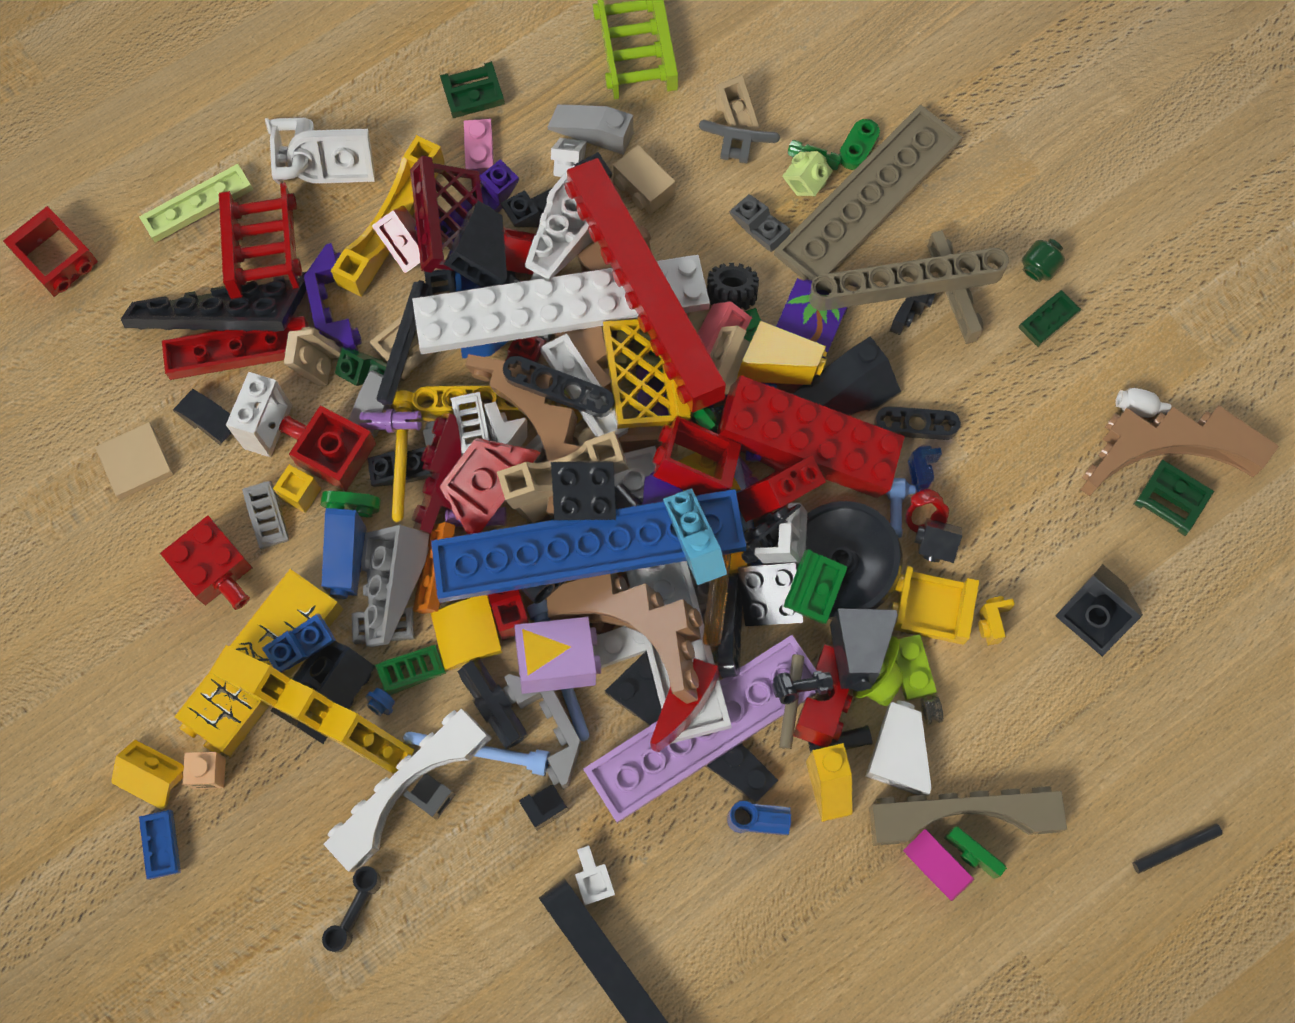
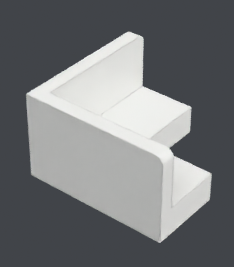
M788 503V508L797 504L801 505V503ZM802 505L785 519L788 521L787 523L779 524V541L776 546L755 548V555L764 565L796 562L798 569L804 550H806L807 511Z

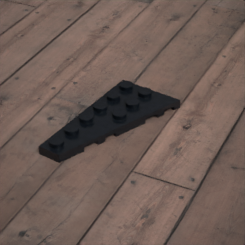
M302 272V276L298 278L299 288L294 289L290 280H285L284 276L273 277V281L267 284L258 285L256 281L246 282V285H242V297L231 299L226 287L222 286L211 288L210 294L197 296L196 292L193 291L184 294V297L175 300H169L168 297L164 296L135 301L129 305L121 317L124 328H137L140 330L285 331L307 291L304 279L306 272Z

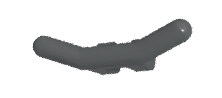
M701 120L699 123V128L702 131L724 137L720 159L723 160L733 158L739 159L740 163L747 164L751 142L777 143L780 140V135L777 132L736 128L708 120ZM732 139L743 141L742 147H731Z

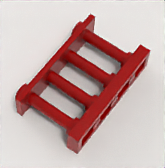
M286 182L280 183L281 198L239 204V202H234L230 191L219 193L223 283L231 299L242 297V285H246L247 281L288 275L293 289L299 288L298 276H302V266L300 259H297L293 217V210H297L295 194L289 193ZM282 209L281 220L244 226L238 223V219H241L242 215ZM279 231L284 232V241L245 248L239 245V241L243 240V237ZM285 253V264L243 270L240 265L245 259Z

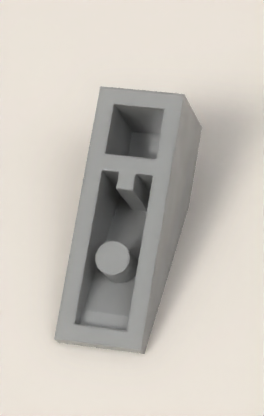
M557 104L549 122L548 130L577 140L587 141L589 144L624 155L634 133L633 115L608 106Z

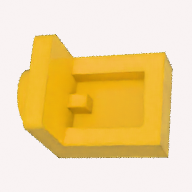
M1003 596L986 600V604L979 610L981 618L978 621L979 632L982 638H986L988 646L999 644L1006 637L1000 613L1010 611L1015 605L1014 599L1004 600Z

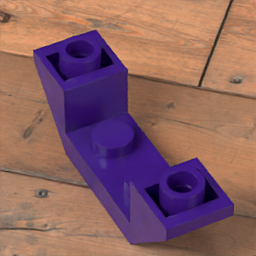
M501 159L479 176L482 186L483 204L490 206L496 212L501 211V202L509 198L519 181V177ZM467 200L461 204L467 212L473 207ZM454 210L449 216L461 227L464 219ZM444 221L440 223L441 230L449 238L455 234Z
M332 243L324 246L304 275L314 326L321 335L335 341L336 345L340 348L347 347L358 351L357 345L362 344L358 327L353 328L349 318L334 322L330 307H325L324 300L328 299L325 284L336 282L331 269L341 255V252L336 253Z

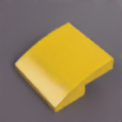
M488 595L468 598L443 607L438 612L431 613L445 671L462 667L477 658L482 659L503 653Z

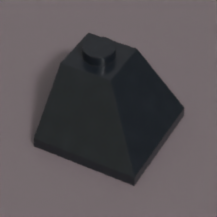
M1102 564L1056 614V617L1103 657L1143 614L1127 584Z

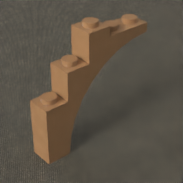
M1219 405L1212 413L1205 411L1197 423L1174 407L1166 415L1160 412L1152 424L1126 408L1121 416L1115 413L1106 424L1105 428L1109 432L1103 440L1107 444L1098 455L1102 458V461L1098 466L1092 463L1082 476L1086 482L1080 490L1091 496L1106 479L1120 469L1142 459L1161 455L1188 454L1211 458L1231 465L1254 477L1266 466L1279 446Z
M616 573L568 582L558 587L547 597L548 617L551 620L588 617L589 623L621 625L646 636L658 651L667 670L672 693L686 704L698 700L696 688L699 687V679L693 669L692 659L695 657V651L691 642L701 639L699 627L702 626V618L699 611L684 599L664 605L661 594L654 591L646 583L628 589L625 579Z

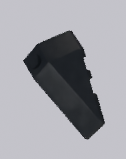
M870 336L827 366L822 371L821 376L816 375L811 385H803L793 395L851 416L853 413L864 410L878 409L899 395L901 390L888 358Z

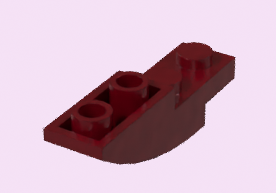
M444 413L441 417H437L432 428V433L435 434L431 445L428 444L422 455V461L424 462L422 469L433 474L424 483L422 493L425 496L422 504L417 505L412 521L415 522L414 529L426 533L432 532L440 507L452 509L451 503L445 498L439 487L461 458L459 428L456 416L451 413Z

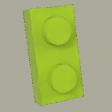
M920 634L898 639L900 641V649L895 662L903 675L901 687L905 701L935 695L937 690Z

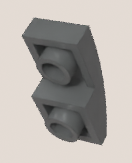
M750 194L729 211L735 221L770 252L774 251L791 234L789 227L770 215L769 208Z

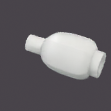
M1129 388L1126 391L1120 390L1116 397V407L1121 408L1123 412L1128 408L1144 418L1153 417L1160 412L1166 415L1171 409V404L1160 402L1159 397L1155 393L1143 389Z

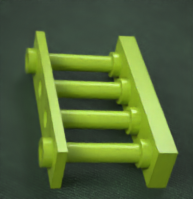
M597 0V3L592 4L594 19L600 20L609 72L605 73L607 90L612 89L614 100L619 99V85L660 79L661 82L665 81L667 92L678 90V72L664 0H634L604 5L603 0ZM647 10V13L652 12L653 15L650 22L608 28L606 17ZM646 33L657 36V41L654 42V45L612 50V38ZM651 56L661 58L662 65H658V68L621 74L616 73L615 62Z

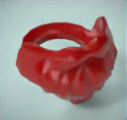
M924 489L911 497L912 504L907 509L905 519L906 524L912 531L917 533L918 527H924L925 523L916 525L912 522L913 511L925 504L931 503L936 508L930 519L943 523L948 522L950 510L938 492Z

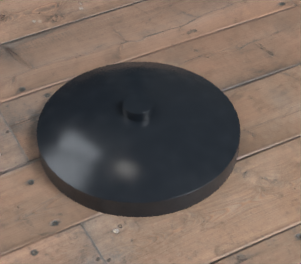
M852 501L827 503L807 513L806 550L809 549L813 553L847 566L828 619H833L838 608L877 609L894 591L902 571L903 554L901 544L889 521L872 507Z

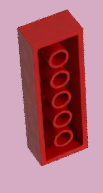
M742 375L730 386L717 434L741 444V449L787 466L813 455L825 480L874 498H879L891 491L905 437Z

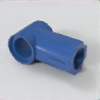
M739 801L728 812L727 824L730 829L737 833L755 832L788 836L791 826V807ZM742 809L748 812L750 816L749 824H739L734 816L735 811Z

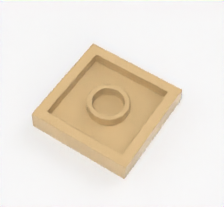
M149 422L95 447L115 496L119 500L174 475L155 430Z

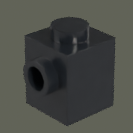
M926 518L924 527H918L914 543L919 544V554H922L924 559L931 562L944 560L954 563L962 539V527Z

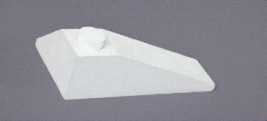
M564 173L549 191L544 213L541 215L540 225L536 236H534L525 263L526 268L548 280H551L552 277L593 241L589 234L587 221H582L579 217L575 199H570L565 190L564 183L568 182L567 173Z

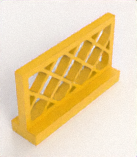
M638 319L603 321V333L614 398L617 429L670 425L676 416L689 421L691 416L690 408L687 403L682 404L676 390L678 386L674 379H668L664 371L662 357L659 356L660 361L655 367L642 359L650 350L653 352L650 341L639 334L641 328ZM622 330L629 336L622 343H619L611 337V331ZM633 339L645 346L639 355H636L626 347ZM621 352L633 360L626 369L615 362V358ZM637 364L649 372L642 381L630 373ZM653 376L664 382V387L659 393L646 385ZM624 378L637 386L629 395L618 386ZM640 390L653 397V400L646 407L634 399ZM657 402H660L668 408L669 415L657 416L650 410ZM630 404L641 413L636 418L623 419L622 410Z

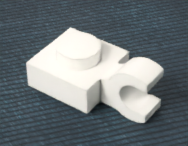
M590 846L577 849L584 871L575 874L584 904L588 905L615 895L606 865L603 864L596 867Z

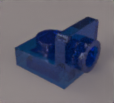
M921 446L911 453L907 462L912 484L916 487L915 493L928 489L931 482L934 481L933 468L929 463L938 462L942 455L941 448L932 449V446Z

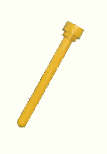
M406 390L396 392L392 404L395 412H412L415 409L412 401L413 392ZM398 429L396 431L392 519L395 522H401L404 518L408 429Z

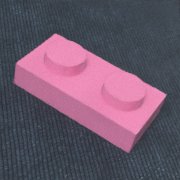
M491 119L464 120L465 169L479 171V174H482L494 165Z

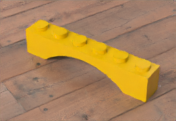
M416 135L402 157L394 183L379 212L366 230L353 243L345 247L332 267L331 273L338 286L360 297L363 296L390 252L372 225L394 209L403 205L413 216L415 210L410 169L422 155L432 157L433 163L444 165L445 161L441 146Z

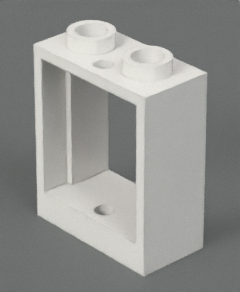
M248 372L226 426L245 450L271 457L281 434L279 425L282 419L289 415L292 404L277 380ZM276 424V427L271 429L270 425Z

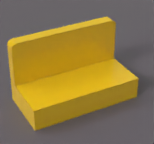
M134 740L116 755L111 782L163 810L168 805L171 789L183 779L184 765Z

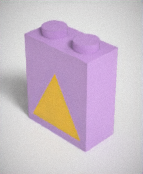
M588 617L515 625V641L522 694L596 685V674H601L600 656H594L593 646H597V634L595 627L590 628Z

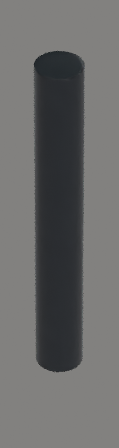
M1215 823L1132 862L1133 867L1140 874L1223 835L1220 826Z

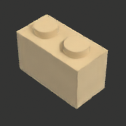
M639 145L613 164V181L616 186L622 191L626 190L632 196L635 205L640 209L644 208L650 215L675 196V180Z

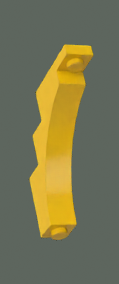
M225 645L209 671L228 684L311 727L393 775L398 771L396 767L399 762L408 755L412 756L414 749L361 715L334 703L314 689L290 679L270 665Z

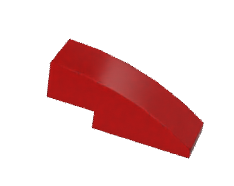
M694 658L693 669L699 679V687L696 688L697 701L686 704L672 693L670 686L650 741L653 751L660 752L672 743L701 712L719 678L720 673L717 665Z

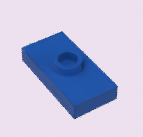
M166 810L139 816L146 879L152 880L181 873L173 811Z

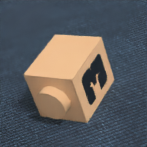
M217 752L185 753L183 785L192 789L224 788L226 757Z

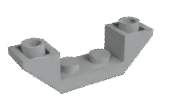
M511 674L505 676L504 678L508 685L503 690L511 704L517 701L520 709L543 698V701L539 702L543 713L547 719L553 717L558 727L553 729L561 746L568 745L567 748L547 758L550 767L546 768V771L553 785L560 783L563 790L568 788L581 749V742L553 690L522 694L520 677Z

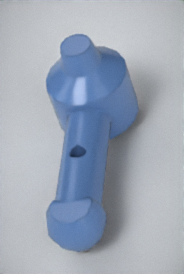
M894 478L891 491L886 493L888 499H890V524L898 538L902 537V500L910 494H915L916 491L915 485L909 484L905 478Z

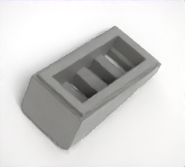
M271 481L242 489L260 549L289 541L278 495L273 490L274 485ZM269 505L272 506V509L265 510L259 513L257 512V509L263 508ZM272 517H275L276 519L275 521H271L265 524L260 523V521ZM275 528L279 529L277 533L268 536L263 535L265 531Z

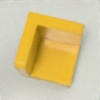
M289 464L273 490L281 500L306 513L319 494L321 487L314 477Z

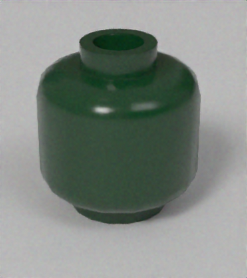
M1053 239L1035 241L1022 257L1024 265L1022 270L1034 281L1051 280L1065 263V257L1061 252L1063 247Z

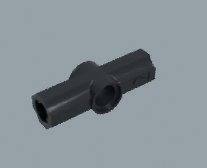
M477 658L463 665L457 671L460 675L459 677L473 696L474 700L472 701L486 723H490L505 749L507 750L522 742L528 736L526 729L511 709L513 706L499 684L496 685L481 659Z

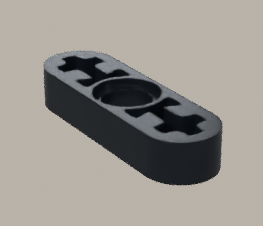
M883 407L878 411L874 425L908 438L950 440L956 436L961 422L956 413L947 410ZM885 416H890V420L893 421L891 427H887L886 423L882 421ZM904 416L905 419H904V422H903V428H900V426H901L900 420H901V417ZM912 417H920L924 420L925 427L921 430H915L910 426L909 420ZM931 418L934 419L933 424H936L934 425L933 430H929L931 426ZM943 420H948V424L951 425L949 431H945L944 426L940 425Z

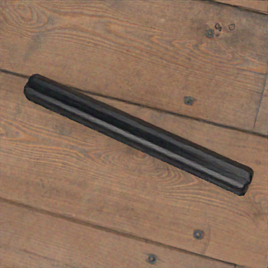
M422 280L414 282L376 397L377 401L385 406L394 402L417 329L412 299L428 295L429 285Z

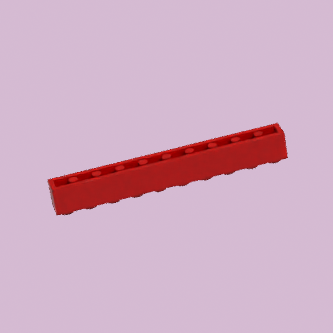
M596 158L567 169L568 182L564 183L567 195L570 199H575L579 217L582 221L586 220L589 225L588 230L594 243L598 242L601 246L600 252L605 264L612 266V273L617 286H623L626 292V302L631 310H636L638 323L643 333L648 332L651 337L650 343L653 352L657 357H662L664 371L668 379H674L678 386L676 390L682 404L687 403L693 413L724 400L726 383L600 160Z

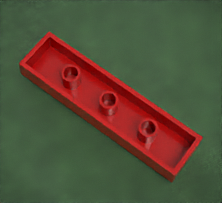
M304 316L291 318L285 331L224 330L162 340L165 374L170 380L282 361L285 358L289 331H298L303 327H308V322Z

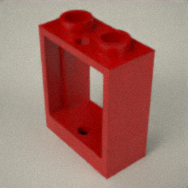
M48 206L3 240L13 254L53 297L66 291L75 280L90 272L93 266L98 263L90 250ZM60 230L78 250L44 276L27 255Z
M679 416L674 418L670 426L664 425L658 441L662 442V445L656 450L652 463L656 464L653 477L685 491L692 488L696 496L731 490L741 444ZM674 443L716 461L714 476L712 477L670 458Z
M813 455L780 469L737 492L739 510L745 522L779 509L826 483Z

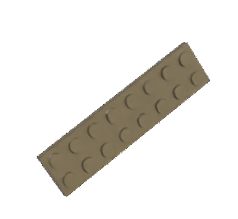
M920 104L774 250V256L803 280L813 281L817 276L833 273L961 143L963 137Z

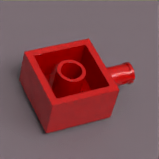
M321 405L308 425L293 419L289 415H286L279 425L281 433H285L297 440L289 453L296 466L345 492L376 445L371 431Z
M208 515L160 552V555L187 588L205 606L221 593L234 610L242 608L249 602L250 597L245 594L236 581L253 567Z

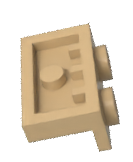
M303 327L298 331H289L284 365L317 386L327 385L331 371V358H339L342 348L337 346L335 341L321 335L315 328Z

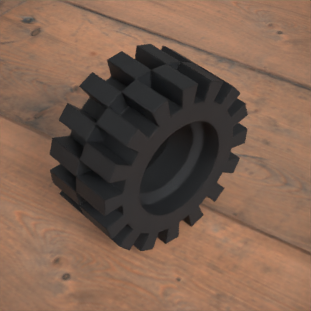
M723 263L720 264V268L715 266L712 268V271H709L707 294L711 305L733 302L740 309L743 307L745 310H748L750 305H755L758 296L759 277H757L756 271L752 272L751 267L748 266L744 269V264L739 263L738 266H734V263H729V266H726Z

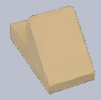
M739 75L717 84L716 108L718 111H723L727 125L748 130L758 129L759 124L743 76Z

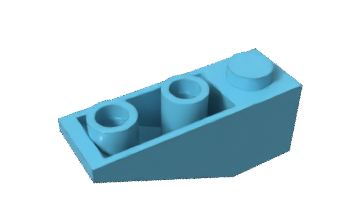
M692 488L664 498L665 507L697 585L727 575L721 548Z

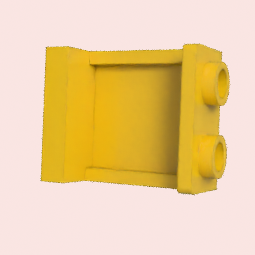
M907 566L903 574L900 575L895 587V591L899 592L898 603L893 602L891 610H897L898 614L893 630L915 635L920 634V636L965 645L970 639L979 580L967 578L965 582H959L913 572V567Z

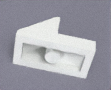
M566 138L558 139L551 148V160H554V176L562 177L564 173H567V169L573 168L574 164L584 160L587 141Z
M496 402L484 404L485 418L491 440L521 447L527 438V419L521 418L507 421L505 413H500Z

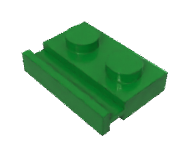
M809 549L804 550L783 607L794 610L796 613L819 623L826 624L847 566L813 553Z

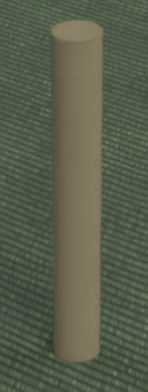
M792 655L790 675L793 681L802 679L804 656ZM797 693L798 699L795 702L785 704L779 748L792 749L799 693Z

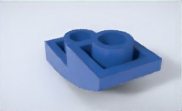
M316 614L294 630L286 631L262 647L272 666L282 673L336 641L321 614Z

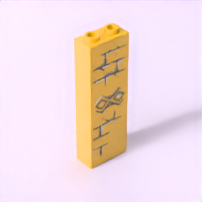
M289 569L229 647L273 667L262 647L286 631L294 630L316 614H321L327 626L330 627L343 608L336 600ZM303 661L282 673L291 678ZM209 672L174 717L182 722L179 728L192 738H195L198 734L205 739L206 742L203 746L209 751L219 754L223 752L231 757L270 705L228 684Z

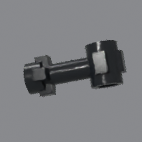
M815 671L812 675L813 678L793 681L789 673H781L773 678L772 689L775 697L779 698L782 704H791L798 699L797 693L815 690L819 695L827 694L828 691L833 689L832 676L830 672L822 673L821 671Z

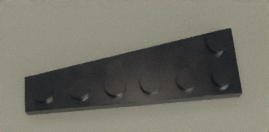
M646 651L605 690V694L650 726L658 721L662 709ZM742 743L705 766L754 803H757L778 782V779Z

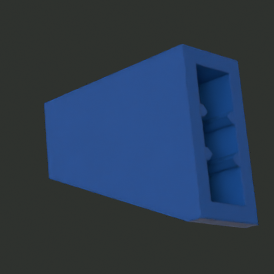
M326 508L321 586L330 594V597L336 599H347L348 595L357 596L367 527L356 510Z

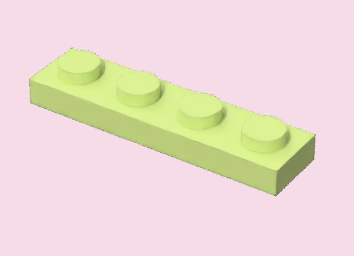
M236 164L139 216V218L156 243L219 209V193L230 191L233 200H236L252 191L253 188L240 166Z

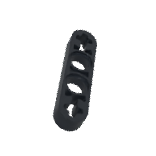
M520 356L510 357L503 364V374L506 381L515 387L595 417H606L614 408L612 393L601 386ZM517 365H521L522 372L529 375L531 374V369H534L531 375V383H526L528 378L523 374H517L516 377H512V372L509 369H515ZM543 374H547L553 379V384L546 389H542L536 384L537 378ZM569 385H577L581 389V394L576 399H568L564 395L565 388ZM586 390L591 391L589 393L590 398L599 400L601 396H604L608 406L602 405L600 409H597L596 403L587 399L586 405L582 404L586 398Z
M738 573L724 575L721 580L718 667L722 678L736 677L740 674L742 597Z

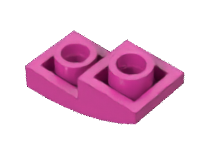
M926 829L903 850L951 901L975 880Z

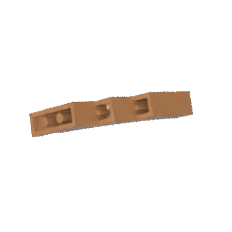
M635 222L651 251L650 233L643 225L639 226ZM595 242L577 255L582 272L612 268L610 264H605L600 252L601 246L598 242ZM603 326L555 333L556 339L567 333L600 386L612 393Z
M468 354L465 366L472 373L473 377L482 381H490L489 386L495 394L514 405L534 425L541 438L548 462L565 457L581 447L571 445L578 420L573 409L552 405L553 400L509 384L503 374V364L505 361ZM517 365L515 369H509L512 372V377H516L517 374H523L528 378L526 383H531V375L534 369H531L530 375L522 372L521 365ZM543 374L537 378L536 384L538 387L546 389L553 384V379L551 376ZM553 496L549 497L546 511L552 519H554Z

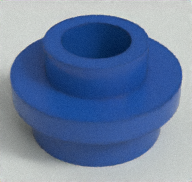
M376 688L373 692H368L366 695L367 707L373 713L381 716L382 714L390 715L393 712L392 707L395 701L388 693L379 688Z

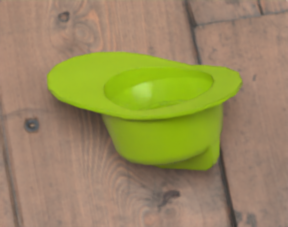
M891 636L880 674L872 688L864 691L853 690L856 698L867 696L881 706H888L903 682V675L895 662L900 649V641L897 637Z

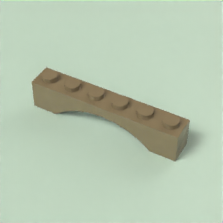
M1050 786L1032 788V793L1020 794V789L1001 790V795L989 796V791L970 792L969 798H958L957 793L940 794L939 800H927L926 795L907 797L908 802L898 803L895 802L894 797L876 799L877 804H872L869 807L873 846L904 844L929 823L944 817L960 814H981L998 818L1018 827L1028 835L1060 833L1067 830L1062 791L1052 792Z

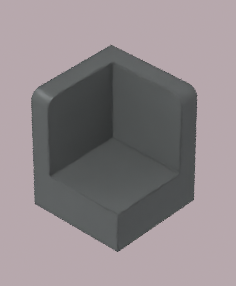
M428 774L422 776L411 792L406 790L403 794L436 820L455 796L450 789Z

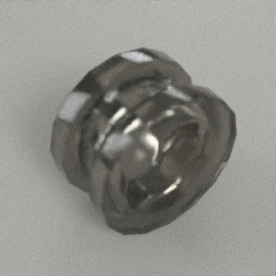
M933 695L930 700L922 697L921 710L925 723L931 725L933 720H936L938 723L943 722V709L938 695Z

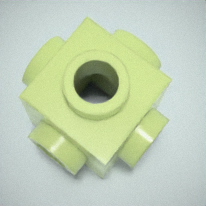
M818 151L799 152L793 157L791 165L782 177L797 196H816L819 190L826 185V180L833 170L827 164L826 158Z

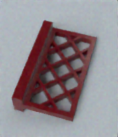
M422 155L410 169L421 271L432 273L436 268L452 270L444 265L443 249L446 246L451 249L453 245L452 240L457 236L460 226L449 215L455 210L464 219L468 212L461 204L465 200L472 206L478 200L483 203L479 171L433 163L432 157ZM434 173L442 174L449 183L443 187L435 179ZM460 177L471 179L472 190L470 192L458 181ZM451 185L463 196L459 202L447 191ZM440 195L452 207L447 213L438 205L437 198ZM442 221L455 232L450 238L441 230L440 223Z

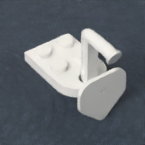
M265 118L267 131L271 134L272 178L277 184L280 185V183H284V180L296 177L310 183L375 182L368 129L314 130L313 121L307 118H277L270 120ZM295 130V135L289 145L282 146L280 131Z

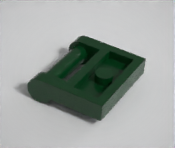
M492 61L484 63V66L449 76L448 73L440 75L453 119L505 105ZM488 77L487 79L479 80V81H476V82H472V83H468V84H465V85H461V86H457V87L452 88V86H454V85H458V84L466 83V82H469V81L477 80V79H480V78Z
M1162 459L1135 499L1133 505L1140 509L1142 507L1146 508L1178 528L1177 532L1186 536L1214 491ZM1152 492L1188 513L1186 518L1181 517L1150 497Z

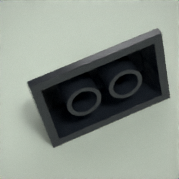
M334 641L307 658L292 680L314 689L334 703L350 709L355 696L361 687L369 681L371 673L376 666L350 647ZM274 707L270 710L322 744L328 738Z

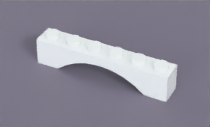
M460 709L458 712L454 710L449 713L442 721L444 726L436 734L433 732L428 734L420 742L419 746L421 748L413 756L408 755L399 762L396 767L398 771L390 779L385 777L374 787L373 790L376 793L370 799L360 801L351 810L352 816L344 824L340 822L329 831L328 836L330 838L324 845L348 872H356L379 850L387 816L397 799L408 786L422 775L437 767L453 762L470 760L492 739L466 711Z

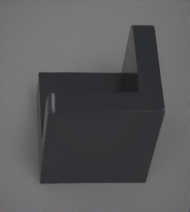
M554 785L546 787L532 797L528 794L519 800L537 831L569 811Z

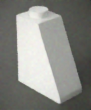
M900 700L897 703L891 702L887 707L865 777L916 795L927 796L930 794L931 781L922 713L914 710L915 706L911 703Z

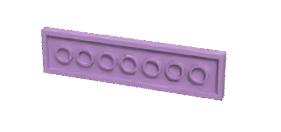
M790 635L742 666L739 676L727 677L719 681L732 728L672 743L660 752L652 750L650 745L657 724L655 722L583 768L617 824L784 716L785 704H782L779 698H776L772 689L773 678L781 673L790 674L791 660L794 654L804 656L802 679L813 678V672L817 671L793 635ZM815 690L800 692L798 706L804 703L807 697L811 698L816 695Z

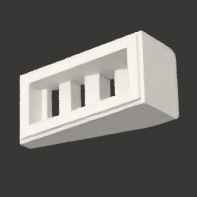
M480 392L451 398L453 412L459 428L461 453L463 455L471 445V443L467 444V438L482 436L483 439L490 440ZM476 402V407L465 410H460L459 408L461 404ZM478 413L479 418L462 422L461 416ZM480 424V430L464 432V427Z

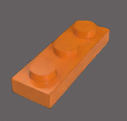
M447 522L435 524L432 532L429 533V551L418 582L413 607L414 612L420 614L438 612L442 604L437 598L431 541L454 537L455 525Z

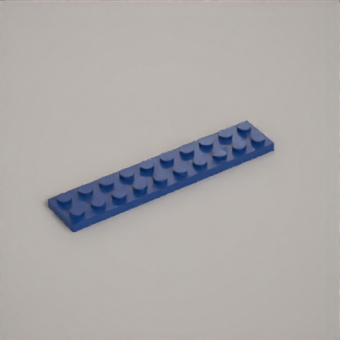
M736 490L696 496L721 548L722 555L746 551ZM664 501L616 509V520H551L431 541L437 598L440 603L687 561Z

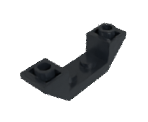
M599 152L574 164L575 167L598 158L609 178L612 177L611 170ZM551 189L533 198H530L524 190L501 202V206L513 226L539 228L542 213H544L547 197Z

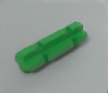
M792 140L788 147V155L792 157L799 152L818 151L826 158V162L832 170H837L841 163L842 156L834 152L828 154L827 150L809 144L803 146V142Z

